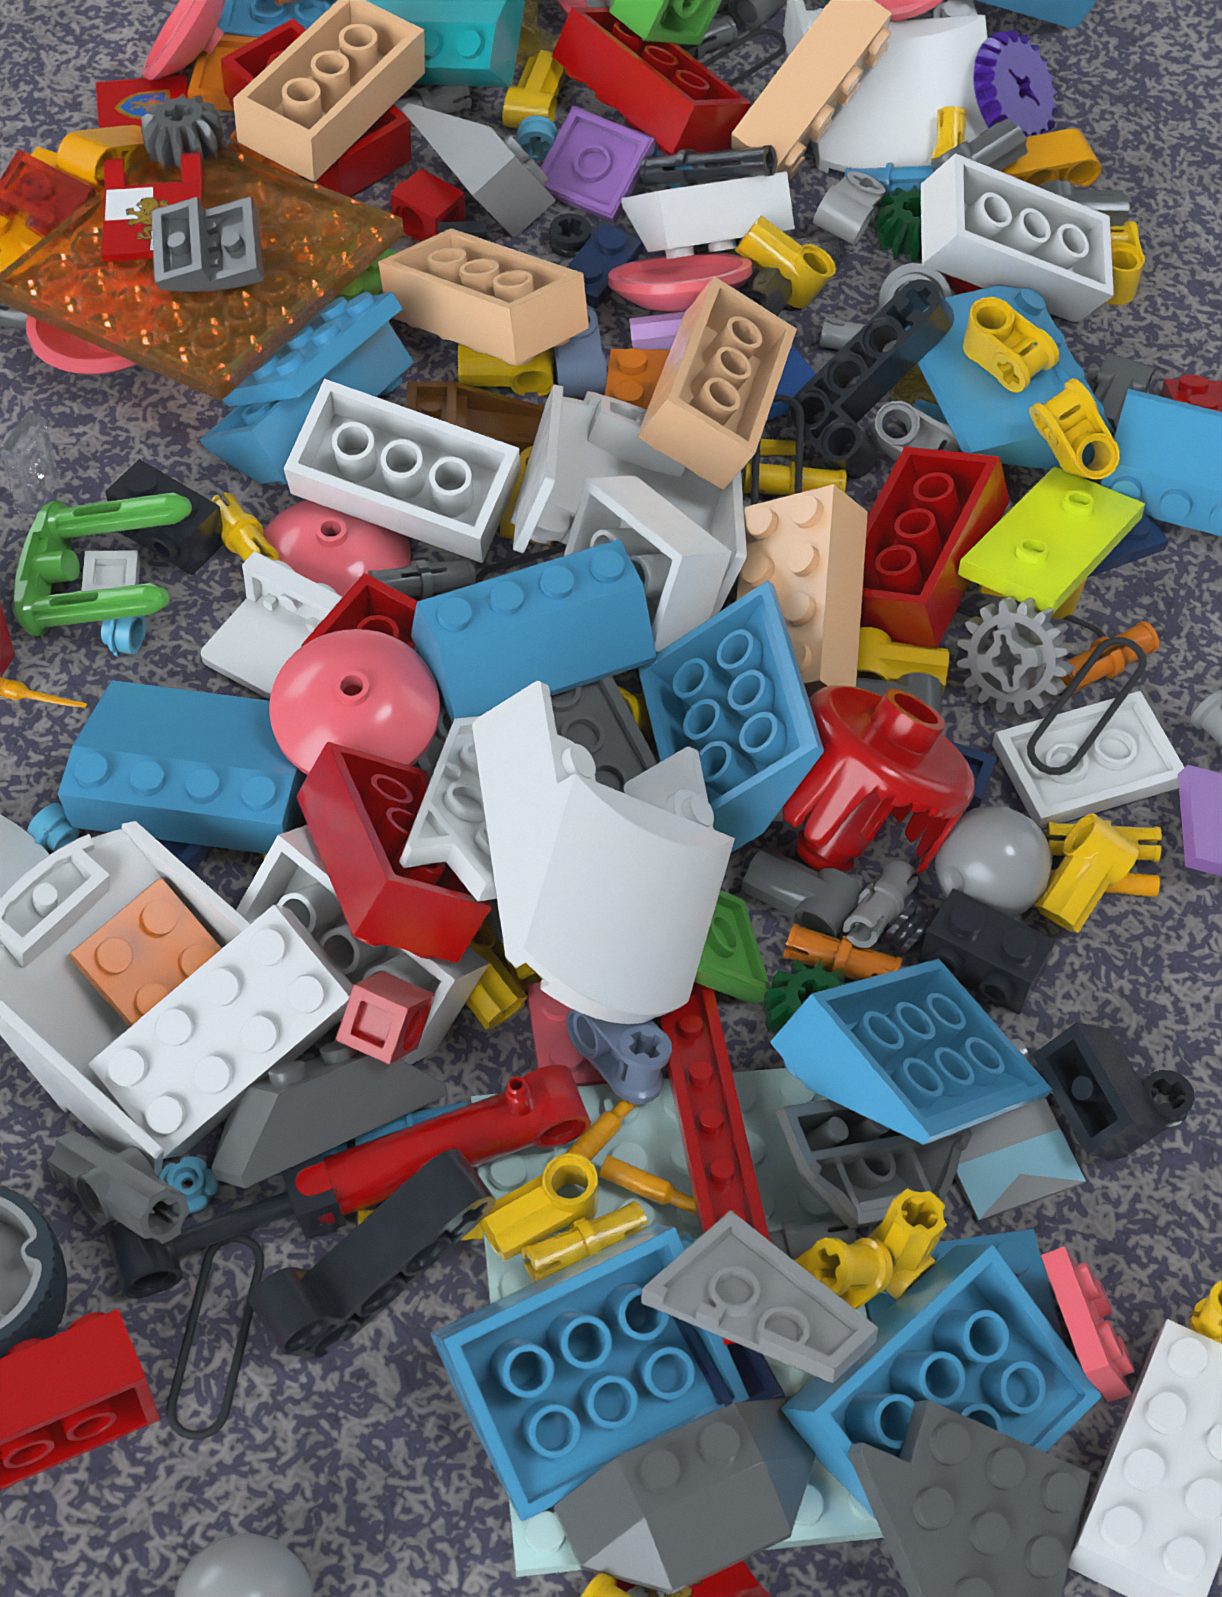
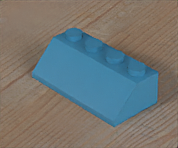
M387 322L300 397L237 406L199 440L207 450L260 484L278 481L282 485L288 484L284 472L285 464L324 379L374 397L383 396L393 391L402 383L403 379L400 375L414 361Z
M1128 389L1113 438L1120 451L1119 463L1110 476L1101 479L1100 485L1145 503L1143 514L1151 516L1153 519L1222 536V412Z
M620 539L418 601L411 632L412 640L420 656L434 676L440 699L452 723L457 718L482 716L535 681L547 684L550 689V696L653 663L657 657L643 582Z

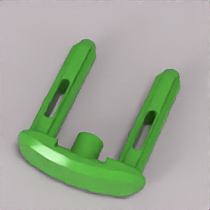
M172 492L67 507L61 501H51L45 504L38 512L27 535L17 565L13 585L12 608L19 625L32 636H43L48 631V628L53 626L153 615L168 606L170 602L168 591L153 583L76 591L50 595L53 583L74 581L79 575L80 565L78 557L74 551L70 550L73 537L176 524L190 515L192 511L190 500Z

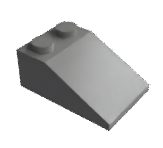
M411 103L402 108L403 112L472 196L513 237L519 235L556 201L544 187L550 178L532 158L525 163L530 156L512 136L503 141L491 127Z

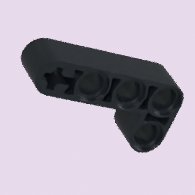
M918 279L905 285L793 397L803 408L804 437L837 470H846L847 477L858 478L866 475L876 464L878 456L875 444L856 423L953 326L955 319L954 310L937 286L929 280ZM897 340L893 348L882 353L884 347L889 342ZM860 376V379L854 386L847 388L850 380ZM789 405V419L796 427V410ZM824 411L822 418L816 423L811 424L814 416ZM855 442L854 448L848 454L841 456L845 446Z
M459 1149L444 1151L420 1168L310 1270L286 1267L274 1272L251 1291L248 1303L283 1354L310 1358L323 1357L328 1354L326 1347L340 1338H343L345 1342L353 1338L483 1220L494 1207L496 1198Z

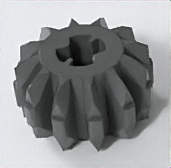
M181 94L177 99L164 97L163 104L150 105L148 113L141 118V132L146 152L149 153L151 161L160 162L163 169L178 166L181 170V154L193 152L201 153L202 166L203 160L212 161L216 159L217 151L223 148L222 139L224 134L219 114L216 112L214 104L204 102L202 96H195L191 99H187L184 94Z

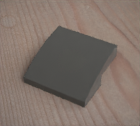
M251 196L207 210L203 208L198 197L151 211L155 284L159 289L188 292L214 291L264 281L259 213Z

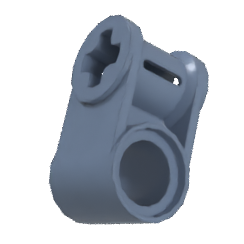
M588 306L589 329L571 337L568 343L554 347L555 385L563 386V397L586 396L588 391L605 395L607 382L605 353L601 348L597 315Z
M574 1009L569 1011L566 1025L572 1044L584 1058L590 1061L618 1097L633 1104H645L652 1102L660 1095L664 1084L661 1068L668 1063L671 1057L672 1042L667 1034L659 1029L652 1020L639 1024H622L596 1019Z

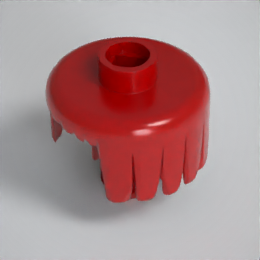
M831 685L819 689L809 698V702L824 752L787 800L782 810L783 818L792 827L798 828L806 818L805 829L798 832L797 853L804 862L817 871L823 868H834L845 873L854 867L852 857L863 855L890 813L900 823L911 812H914L907 824L905 836L911 843L923 834L916 848L918 859H922L916 873L925 871L963 815L975 793V779L968 762L956 746L942 734L946 726L944 719L929 704L899 689H888L884 696L862 688L845 685Z

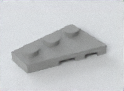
M731 1210L642 1288L641 1303L831 1383H834L877 1339L878 1327Z

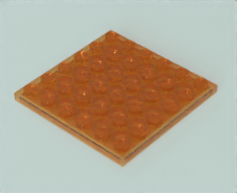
M223 147L217 151L216 159L202 161L201 167L205 172L203 208L207 210L246 197H252L259 213L264 281L214 291L161 290L155 284L154 259L103 262L101 247L104 188L0 273V303L222 401L404 234L402 218ZM149 153L125 171L129 179V185L182 182V171L178 166L163 169L160 162L151 161Z

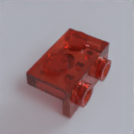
M20 149L17 150L0 178V215L10 221H13L16 215L25 219L24 226L47 241H50L54 235L71 244L100 197L92 187Z

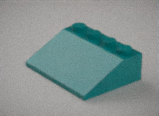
M366 0L424 29L425 73L414 84L512 88L525 0Z

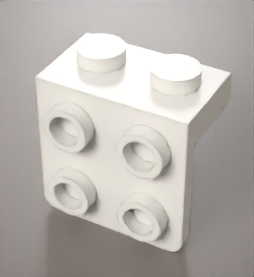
M254 551L242 565L247 598L201 649V658L206 666L270 700L274 681L282 666L301 648V644L342 599V596L338 595L330 586L324 583H315L294 572L286 563L280 560H271Z

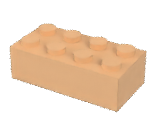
M338 0L233 98L237 141L315 182L425 73L424 29L366 0Z
M830 0L732 132L731 149L772 145L778 160L775 173L787 172L788 181H790L805 160L802 155L809 141L812 140L817 144L830 128L833 122L830 118L835 111V106L838 102L846 106L860 87L861 83L858 80L863 74L864 67L868 65L873 69L887 51L889 45L886 43L892 34L888 30L892 13L875 0Z
M452 228L378 261L383 294L392 292L403 308L393 317L394 319L405 322L410 327L420 328L439 335L441 339L452 340L468 346L475 352L497 357L509 365L527 364L534 359V356L551 347L562 346L568 343L571 337L589 329L583 273Z
M713 276L683 316L637 437L651 445L655 450L664 453L690 469L697 476L724 490L756 453L797 329Z
M834 484L747 506L744 510L747 556L739 572L737 600L767 580L775 586L808 699L816 691L827 686L845 685L856 687L868 512Z

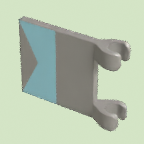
M1020 1039L1010 1040L1031 1064L1029 1053L1023 1041ZM1046 1098L969 1127L972 1137L967 1148L961 1152L957 1172L954 1176L977 1223L1083 1185L1086 1182Z

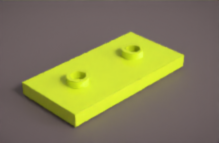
M1054 466L960 560L958 575L1007 597L1013 596L1014 600L1019 602L1028 598L1035 599V609L1043 611L1051 607L1054 610V614L1140 521L1145 503L1082 477L1070 475Z

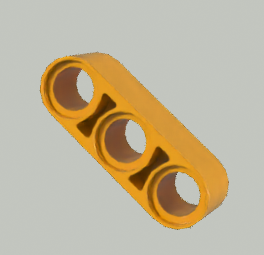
M137 125L70 132L63 138L57 152V163L63 172L99 188H105V159H124V172L128 176L129 185L164 181L177 168V166L169 169H163L160 162L151 161L149 153L145 149L141 127Z
M1065 129L1026 137L1028 153L1000 170L1002 173L1004 172L1035 186L1050 181L1062 180L1071 182L1074 186L1082 184L1083 187H1088L1098 179L1101 173V164L1080 130Z

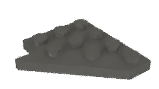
M930 1400L915 1402L900 1459L865 1443L850 1444L849 1458L909 1597L1062 1596L1090 1472Z

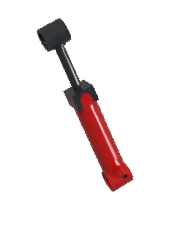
M561 1064L541 1067L524 1077H512L507 1083L506 1091L324 1158L322 1153L281 1172L287 1191L181 1229V1234L164 1244L154 1238L144 1239L119 1222L109 1230L107 1240L122 1294L127 1298L140 1299L169 1290L176 1286L183 1278L180 1256L294 1214L306 1240L346 1226L345 1215L387 1200L420 1168L444 1151L459 1149L471 1166L475 1168L535 1145L540 1148H554L572 1142L590 1128L591 1120L571 1070L568 1066Z

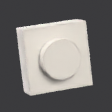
M138 550L85 551L82 591L139 584L140 560Z

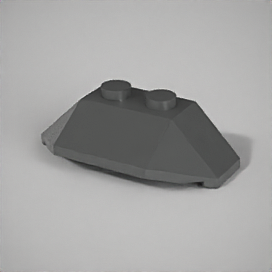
M331 1042L320 1049L321 1056L305 1063L303 1061H291L280 1064L269 1070L270 1078L247 1088L228 1114L212 1165L214 1178L238 1187L247 1188L447 1096L446 1084L401 1059L389 1065L341 1042Z
M830 1099L785 1106L776 1111L781 1132L803 1186L851 1230L882 1223L892 1201L907 1188L914 1192L930 1191L944 1202L957 1172L961 1152L967 1148L972 1137V1132L968 1127L923 1145Z
M786 1398L735 1402L615 1457L554 1505V1512L581 1569L596 1574L603 1572L628 1583L674 1594L790 1538L816 1454L781 1410V1407L788 1402Z

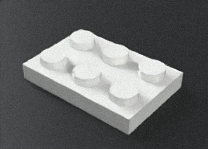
M1141 691L1127 695L1078 765L1069 773L1063 775H1049L1039 771L1031 764L1027 756L1029 739L1044 718L995 732L992 745L1031 819L1040 829L1046 828L1048 821L1063 823L1090 813H1097L1178 789V773L1185 768ZM1115 698L1057 714L1037 741L1035 746L1037 758L1043 764L1050 767H1061L1070 762Z

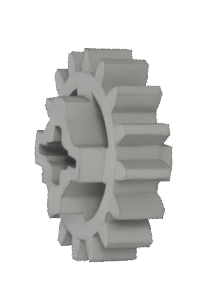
M1013 596L1001 600L999 608L994 603L981 608L982 618L976 616L965 624L973 635H966L959 639L957 643L959 647L968 651V656L957 661V666L960 668H970L972 673L966 679L964 685L972 687L978 684L982 688L978 701L982 704L992 697L996 698V710L1000 713L1009 709L1013 703L1018 715L1029 711L1032 708V703L1038 709L1044 707L1051 702L1050 694L1056 696L1066 688V685L1059 677L1067 676L1074 671L1075 666L1063 661V656L1075 650V645L1072 643H1062L1059 637L1068 629V626L1064 623L1053 627L1049 621L1054 610L1049 607L1039 614L1034 612L1035 599L1032 598L1022 601L1018 608ZM997 625L998 630L993 632L994 643L990 648H985L990 632ZM1009 649L1013 654H1021L1022 662L1018 657H1011ZM1047 663L1043 677L1034 686L1033 681L1038 679L1036 669L1039 665Z

